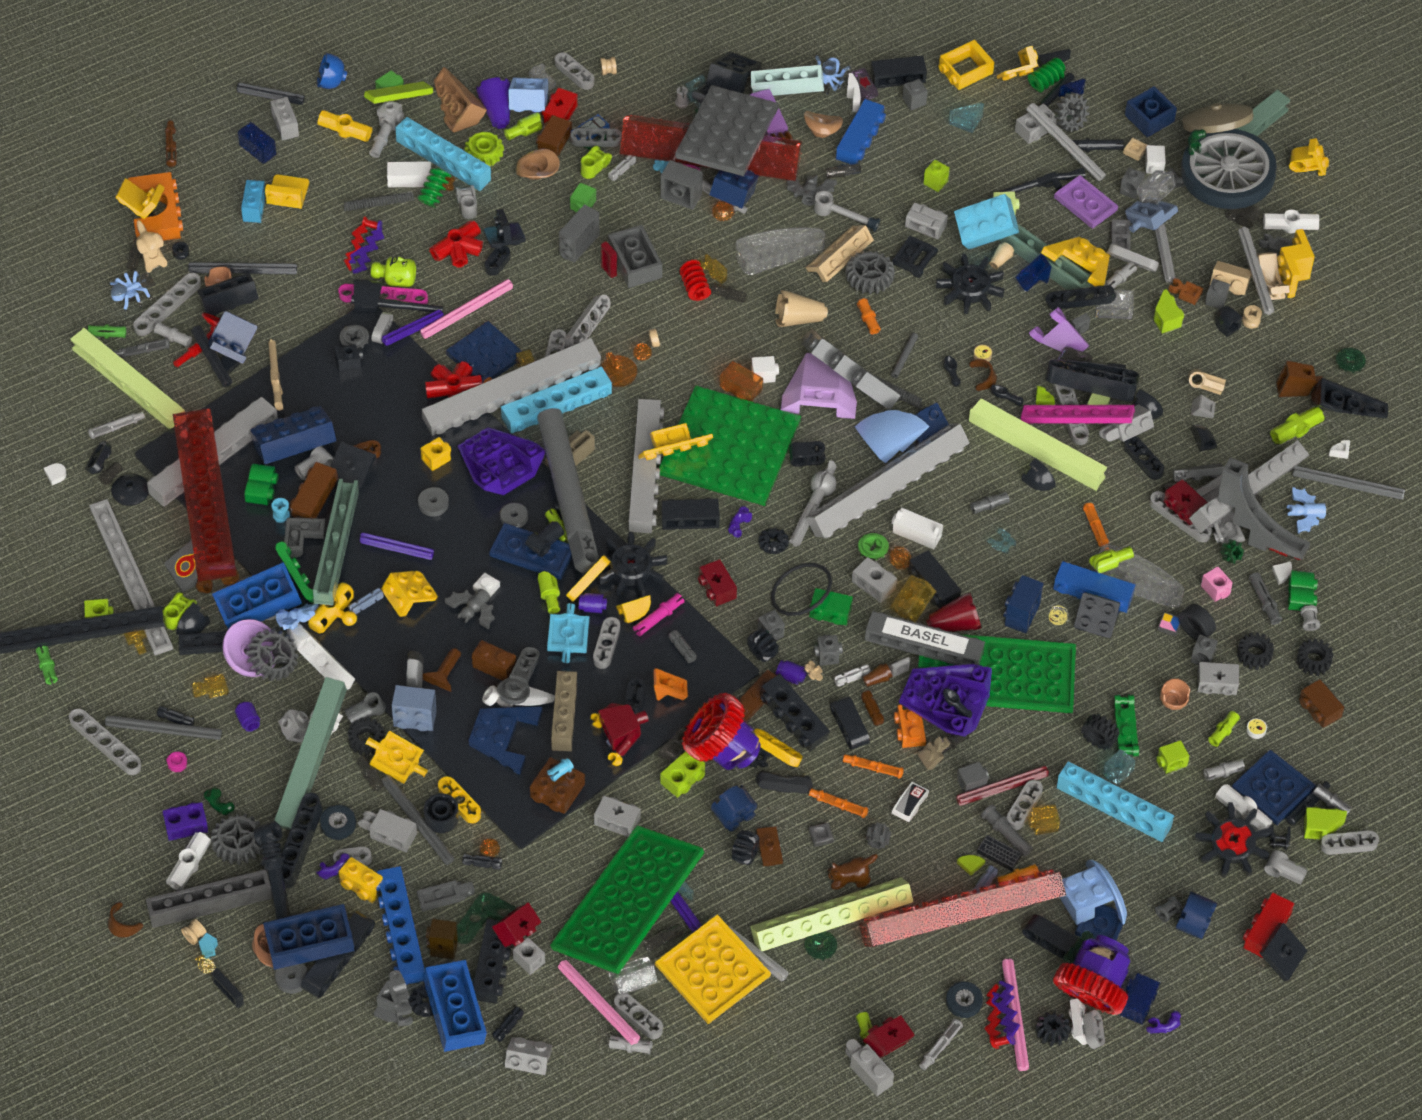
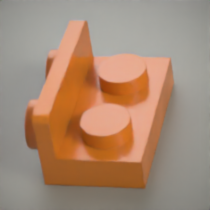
M898 705L897 712H894V722L899 726V729H897L898 741L901 740L902 748L926 746L922 717L909 709L903 710L902 705Z

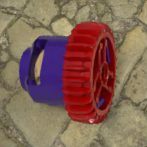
M719 693V695L709 698L707 703L704 702V705L690 719V724L686 726L687 730L684 732L685 736L682 738L684 750L691 757L700 762H706L708 759L714 760L725 770H731L735 767L742 769L750 765L757 757L761 744L759 738L753 732L754 728L743 719L745 717L743 704L733 695L727 693Z
M1097 935L1095 939L1084 940L1073 963L1060 964L1053 982L1064 993L1079 999L1089 1007L1108 1014L1118 1015L1124 1010L1128 1000V995L1123 991L1121 985L1129 971V968H1127L1130 963V958L1127 955L1129 949L1118 941L1104 935Z

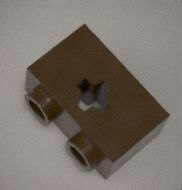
M432 919L431 926H427L426 938H428L427 948L430 949V957L455 960L458 946L457 922Z

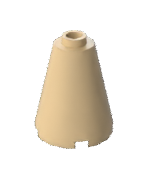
M781 290L782 294H779L777 297L775 314H779V319H776L778 327L822 322L827 317L828 309L822 302L786 290Z

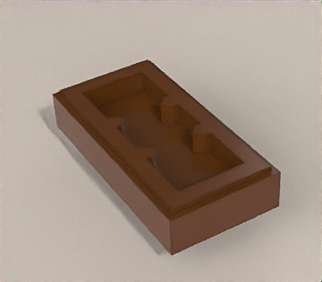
M776 826L756 829V834L760 838L759 849L763 867L783 864Z

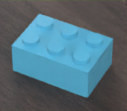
M1006 194L954 211L962 244L969 250L1019 233L1012 202Z

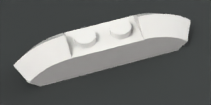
M300 623L294 630L287 629L288 640H294L292 645L298 647L297 650L325 678L329 677L343 681L347 690L351 688L355 678Z

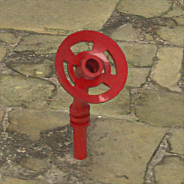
M202 313V317L211 325V330L206 335L210 339L220 318L208 313ZM195 343L189 347L186 353L173 362L174 366L178 368L191 357L195 358L202 352L199 344Z

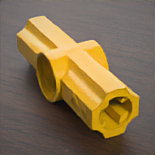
M322 110L319 114L318 125L337 131L340 137L348 138L351 136L365 142L371 138L372 127L353 121L352 117L348 114L339 116Z

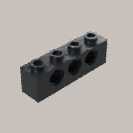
M778 674L761 687L759 695L762 702L770 706L775 717L784 722L786 729L797 737L799 744L810 752L828 739L830 730L781 674ZM776 698H782L785 701H779ZM789 712H794L797 715L792 716L791 714H789ZM802 726H806L810 730H804Z

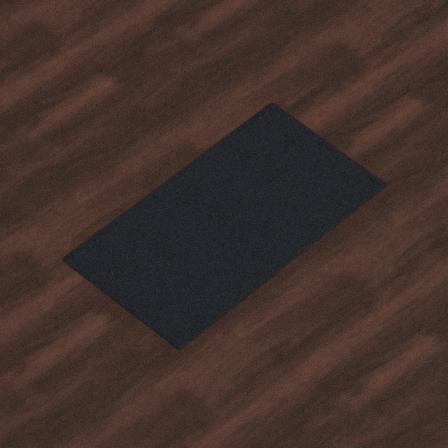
M377 307L376 313L354 311L353 309L277 359L280 385L283 391L281 395L283 409L277 410V417L283 419L291 416L293 413H301L312 407L321 406L332 421L336 437L335 442L323 445L322 447L333 458L341 442L351 446L370 440L380 443L381 455L375 459L362 490H359L338 584L342 582L349 584L354 591V598L348 606L354 602L357 603L358 599L368 593L372 594V591L376 588L381 589L390 573L420 571L438 597L435 601L413 603L407 615L399 617L384 595L379 601L375 600V603L366 609H360V612L356 614L357 621L354 625L347 626L342 622L341 618L337 617L326 631L321 634L310 629L308 621L299 623L355 678V682L367 694L371 692L379 694L386 703L385 712L392 720V701L396 685H407L409 651L419 652L423 656V673L437 672L451 649L456 648L461 652L460 658L446 678L451 685V692L423 680L422 688L435 690L437 712L433 731H420L411 728L402 730L424 750L448 777L453 778L480 806L486 816L519 849H523L685 730L686 726L690 724V719L694 717V713L696 714L699 708L704 705V702H708L709 698H713L714 695H719V693L734 694L757 677L759 669L685 598H683L684 603L673 610L670 616L664 617L641 637L638 636L636 632L639 630L634 631L633 626L659 608L662 602L668 601L678 593L665 579L662 585L649 578L643 582L645 585V596L650 595L651 604L646 615L638 620L629 623L624 622V614H619L616 607L617 605L642 598L636 585H626L624 593L621 597H618L617 585L619 582L611 579L600 585L598 576L581 594H604V598H607V609L603 610L602 613H590L579 610L580 595L573 602L566 596L586 574L579 572L575 568L573 558H571L562 579H557L560 595L557 597L560 611L555 615L565 614L567 612V604L570 603V610L571 604L575 605L574 614L589 616L587 652L570 653V662L566 663L565 660V663H563V652L547 651L550 614L548 613L546 600L542 599L538 583V575L540 573L490 557L489 552L503 526L500 520V511L508 503L517 502L523 504L528 510L527 523L520 528L539 533L550 524L545 517V513L549 510L552 515L551 509H555V503L558 502L550 470L541 462L533 478L505 495L486 491L473 481L457 445L487 427L513 434L491 413L487 412L475 420L464 422L459 427H452L442 434L432 436L422 418V409L449 398L448 396L427 398L425 382L435 381L431 377V372L438 363L410 336L388 346H385L384 343L373 342V330L384 311ZM393 321L388 333L400 327ZM349 325L363 326L369 333L368 344L361 348L363 353L361 367L339 372L334 346H338V348L344 347L339 339L340 332ZM357 335L354 338H351V341H354V339H358ZM270 364L136 451L135 457L153 476H157L166 466L173 464L181 455L189 452L196 444L205 440L210 433H214L225 422L234 418L238 412L246 409L253 401L263 397L275 408ZM440 437L451 448V460L432 471L421 459V447ZM252 440L176 499L206 530L214 528L232 556L251 576H254L283 563L276 551V545L279 542H284L286 521L284 523L275 521L273 518L272 502L277 498L286 499L289 503L288 511L290 512V518H294L291 513L290 503L293 498H296L301 483L305 482V480L299 478L295 471V466L309 458L314 449L264 464L255 450ZM252 464L275 467V472L278 473V482L273 485L274 498L269 501L268 505L245 502V490ZM338 481L316 518L325 519V537ZM431 487L444 490L449 499V506L446 512L434 517L423 514L418 506L420 493ZM586 505L597 553L600 556L611 557L612 552L606 547V539L610 538L619 547L627 545V543ZM557 512L558 516L562 520L561 512ZM364 532L431 548L434 550V556L429 560L360 543V536ZM304 538L303 555L296 557L301 565L299 571L301 574L305 573L311 582L308 584L310 589H314L325 538ZM606 566L600 574L610 570V567ZM287 569L302 604L287 610L290 612L294 608H301L305 604L309 605L311 603L304 597ZM484 573L500 581V587L486 603L487 605H493L491 613L495 618L490 623L489 629L479 624L480 611L475 612L474 616L465 623L464 618H457V616L467 604H461L456 608H452L445 603V598L451 597L453 592L463 593L465 590H468L469 594L475 595L476 591L473 590V585ZM349 592L344 594L347 600H349L351 594ZM348 606L343 610L344 612L349 611ZM614 617L620 621L619 637L611 664L607 668L600 669L593 663V654L604 620ZM323 618L320 622L325 627L327 625V619ZM611 625V626L609 627V633H610V634H611V631H612V628L614 627V625ZM677 630L681 634L680 637L685 639L691 647L690 650H693L697 655L695 661L688 663L685 660V656H682L675 647V643H672L669 639L670 632ZM481 640L516 655V662L524 648L533 647L539 651L538 663L528 682L531 688L555 695L557 671L577 672L572 752L552 751L551 737L555 701L542 705H513L512 707H503L497 702L491 706L483 703L482 698L485 691L490 686L497 687L502 680L473 668L472 654ZM610 640L602 641V645L604 646H610L612 644V641ZM602 652L601 659H599L600 661H603V659L605 658L604 652ZM659 669L687 680L688 697L681 700L666 695L658 701L654 689L653 670ZM638 677L645 682V695L641 711L645 710L649 721L640 724V737L627 753L621 756V765L614 766L612 763L615 759L613 761L608 760V755L616 753V750L613 751L607 744L608 738L603 728H596L592 725L595 721L591 720V715L594 713L599 715L598 711L604 709L610 703L625 705L628 682L632 678ZM635 685L634 692H637L638 685ZM633 699L631 706H635L636 699ZM543 708L538 726L517 722L507 749L508 752L525 756L521 774L513 772L512 768L503 766L495 758L488 757L469 746V738L480 709ZM550 757L561 762L562 758H568L572 762L574 769L585 774V785L565 814L553 811L549 806L537 803L530 797V786Z

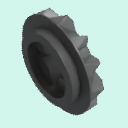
M349 325L340 332L339 339L342 346L356 344L357 348H363L365 344H368L369 333L363 326ZM357 335L358 339H354V341H351V338H354Z

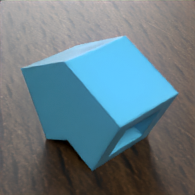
M208 933L199 941L203 959L216 955L215 948L218 945L217 939Z

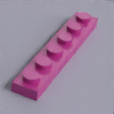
M1024 405L1021 420L1025 423H1132L1135 408L1134 405Z

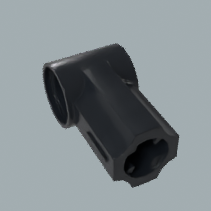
M552 521L539 533H532L527 538L525 545L539 557H543L548 553L551 545L564 535V530L558 522Z

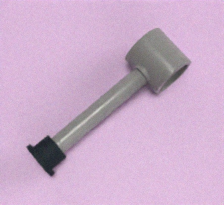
M820 191L815 195L814 211L816 214L827 216L831 211L866 224L868 228L873 229V232H876L878 229L880 218H868L834 204L833 196L828 191Z

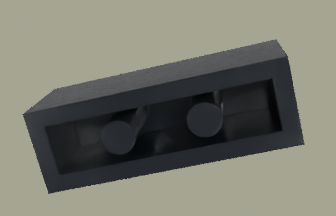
M923 55L871 61V77L874 89L902 86L917 79H920L922 83H926L927 69Z
M249 272L197 290L204 313L213 316L226 310H233L243 304H250L259 299L254 280Z
M719 499L661 500L662 530L719 528Z
M929 550L909 560L908 573L910 577L918 582L920 589L927 593L934 606L941 608L961 596V589Z

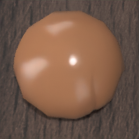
M212 268L209 277L205 276V286L208 287L231 279L230 268Z
M1178 678L1170 679L1165 682L1160 691V700L1166 708L1181 710L1189 701L1190 688L1183 680Z

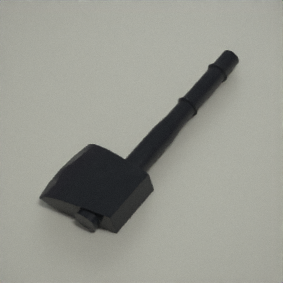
M364 279L353 280L351 304H354V311L376 313L377 307L425 312H434L439 309L443 312V306L380 298L383 283Z

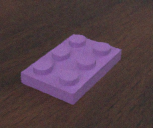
M1081 175L1054 194V198L1092 229L1118 210L1117 204Z

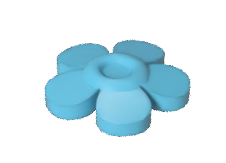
M657 157L653 169L656 171L660 170L662 173L671 159L669 157H664L663 159Z

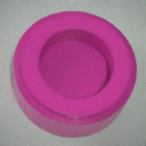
M182 752L171 753L167 757L168 768L173 772L183 771L187 767L185 754Z

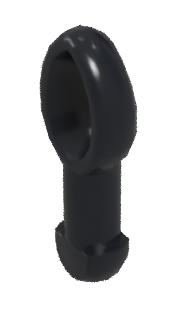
M947 355L943 360L944 369L949 372L952 385L958 387L961 380L956 373L957 362L953 357Z
M992 385L990 387L992 394L1000 399L1005 398L1017 406H1021L1024 403V399L1021 396L1018 397L1009 393L1008 389L1001 385Z
M948 688L944 689L943 697L945 702L955 707L964 717L972 718L971 710H968L960 702V696L957 692Z

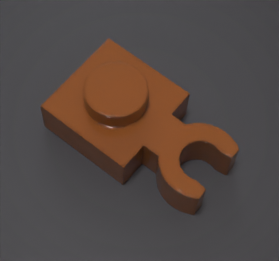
M1174 278L1173 285L1175 286L1169 285L1168 291L1173 294L1179 293L1178 298L1195 305L1202 295L1204 288L1188 281L1186 284H1182L1179 279Z

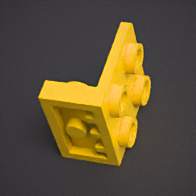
M125 178L117 192L116 199L121 204L130 208L136 215L145 219L157 206L165 187L158 184L155 189L151 187L145 193Z

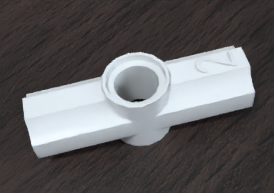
M1288 210L1285 214L1264 213L1263 229H1283L1286 233L1290 234L1295 233L1298 229L1318 230L1319 215L1300 214L1296 210Z
M1224 784L1216 793L1215 798L1226 807L1228 802H1233L1235 818L1244 820L1252 809H1257L1256 803L1250 797L1241 796L1228 784ZM1257 809L1256 818L1250 825L1255 831L1269 828L1272 825V820Z
M201 832L195 833L186 849L180 852L179 860L166 880V883L172 889L177 891L183 890L190 876L198 870V863L211 843V839L206 834Z

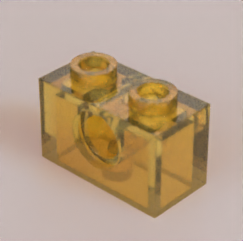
M910 575L890 607L900 617L916 623L936 590L927 581Z

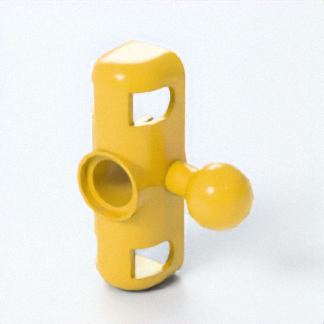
M343 582L338 584L333 605L321 604L314 611L315 615L308 620L310 629L321 634L326 631L337 617L341 618L342 622L347 626H352L356 623L357 616L353 611H343L354 598V591L349 584ZM346 592H349L351 594L349 600H347L346 596L344 595ZM323 618L327 619V625L325 627L320 622Z

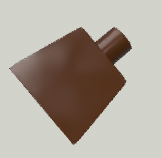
M1286 361L1276 381L1278 397L1308 396L1312 388L1317 385L1323 376H1315L1312 365Z

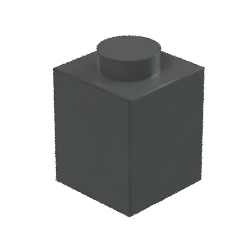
M920 79L906 83L903 86L902 99L910 110L924 106L927 102V89Z
M1213 279L1207 292L1205 305L1218 309L1225 306L1229 296L1230 284Z
M980 762L960 768L957 772V781L963 793L987 785L989 779L987 769L983 768Z

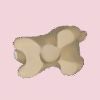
M138 220L137 227L140 236L136 239V245L139 252L143 254L146 272L150 273L152 269L157 268L159 265L166 267L167 260L160 250L164 243L161 235L147 232L144 224Z

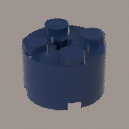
M736 785L719 796L721 800L717 804L714 801L711 806L712 812L725 829L732 832L739 827V823L743 820L748 822L754 818L757 803L743 785L740 788Z
M1191 891L1177 922L1176 929L1202 939L1210 924V918L1215 911L1217 902Z

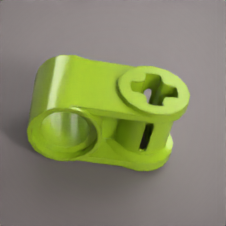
M594 146L581 158V176L586 179L594 178L603 168L609 165L612 155L601 151L600 147Z
M178 592L163 610L165 626L170 630H176L182 615L193 602L197 604V601L194 599L190 600L184 597L183 593Z

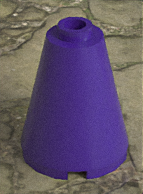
M500 77L484 80L481 82L480 87H476L477 95L487 110L486 113L492 126L497 129H503L510 123L509 87L511 82L506 78L505 81H502Z

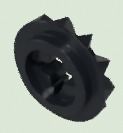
M768 527L766 531L761 532L758 543L760 548L766 553L779 554L786 550L789 539L784 530H778L777 527L774 529ZM775 537H777V542H770V538L774 539Z
M421 986L417 990L414 989L409 999L412 1011L422 1017L433 1016L430 1003H422V998H428L426 987Z

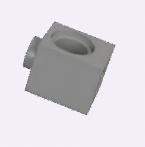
M527 938L514 947L513 959L531 975L545 963V953L531 939Z

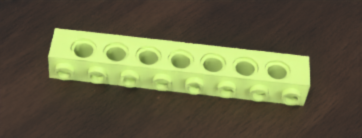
M900 877L750 927L755 946L761 951H765L912 903L913 898L909 883Z

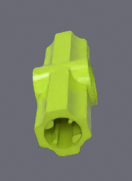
M1313 407L1300 415L1298 413L1292 414L1285 423L1270 431L1272 441L1280 445L1295 436L1297 438L1304 436L1310 428L1324 421L1323 411L1319 407Z

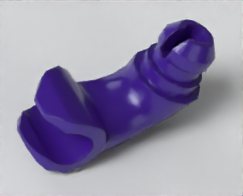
M746 506L740 507L729 524V533L734 537L738 538L742 535L740 529L742 522L747 523L752 520V513L749 512Z
M347 853L341 854L340 859L332 866H327L324 862H321L320 867L322 869L316 873L325 880L338 875L339 870L349 860L350 855Z
M1173 1011L1166 1024H1161L1159 1019L1153 1017L1148 1022L1152 1023L1154 1028L1149 1026L1146 1027V1030L1150 1034L1171 1032L1181 1025V1014Z

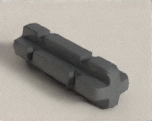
M677 630L670 632L669 639L672 643H675V647L682 656H685V660L688 663L695 661L697 655L693 650H690L691 647L685 639L680 637L681 634Z

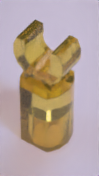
M204 954L196 957L201 972L208 974L215 970L216 967L211 958L205 957Z

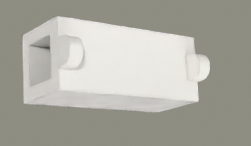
M388 162V187H424V182H428L426 177L431 175L429 173L431 162Z
M901 508L893 516L891 522L893 524V533L933 550L935 549L942 537V524L904 508Z

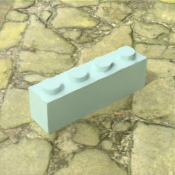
M821 65L751 71L752 91L755 93L770 89L773 96L824 91Z

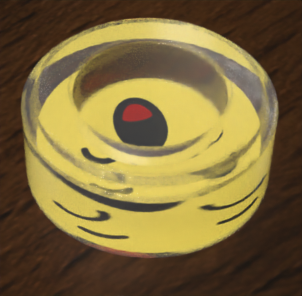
M1059 605L1053 606L1048 616L1050 622L1055 625L1065 624L1068 619L1067 609Z

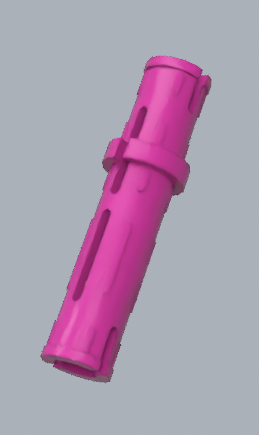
M676 593L668 601L662 602L659 608L633 626L634 631L639 630L636 634L641 637L664 617L670 616L673 610L684 603L683 598L679 599L682 596Z

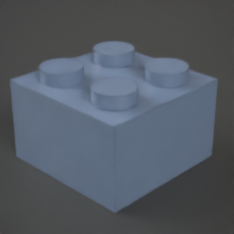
M396 685L392 701L394 727L433 731L437 712L435 690Z

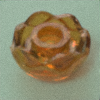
M719 201L712 208L713 216L719 221L730 220L734 216V207L732 204Z
M902 546L894 547L890 552L891 564L897 569L905 570L909 567V560L912 559L909 550Z

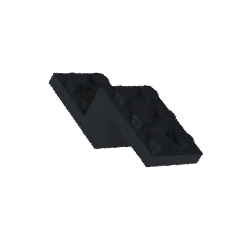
M730 51L711 63L706 83L693 91L692 98L702 103L711 85L744 93L747 78L751 75V71L760 70L762 63Z

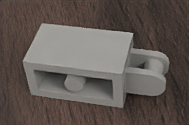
M1138 404L1134 406L1135 412L1132 423H1108L1109 425L1101 428L1099 435L1107 441L1119 439L1124 442L1154 427L1151 411Z
M380 809L378 814L364 811L363 819L358 821L360 827L370 831L371 839L403 852L408 851L417 835L416 823L411 819L401 818L391 811Z
M854 1039L847 1041L846 1054L851 1059L850 1067L876 1096L893 1085L894 1073L868 1044L862 1047Z

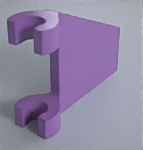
M1060 308L1050 313V316L1059 324L1047 335L1044 336L1038 326L1029 332L1030 336L1036 341L1075 358L1090 346L1065 318Z

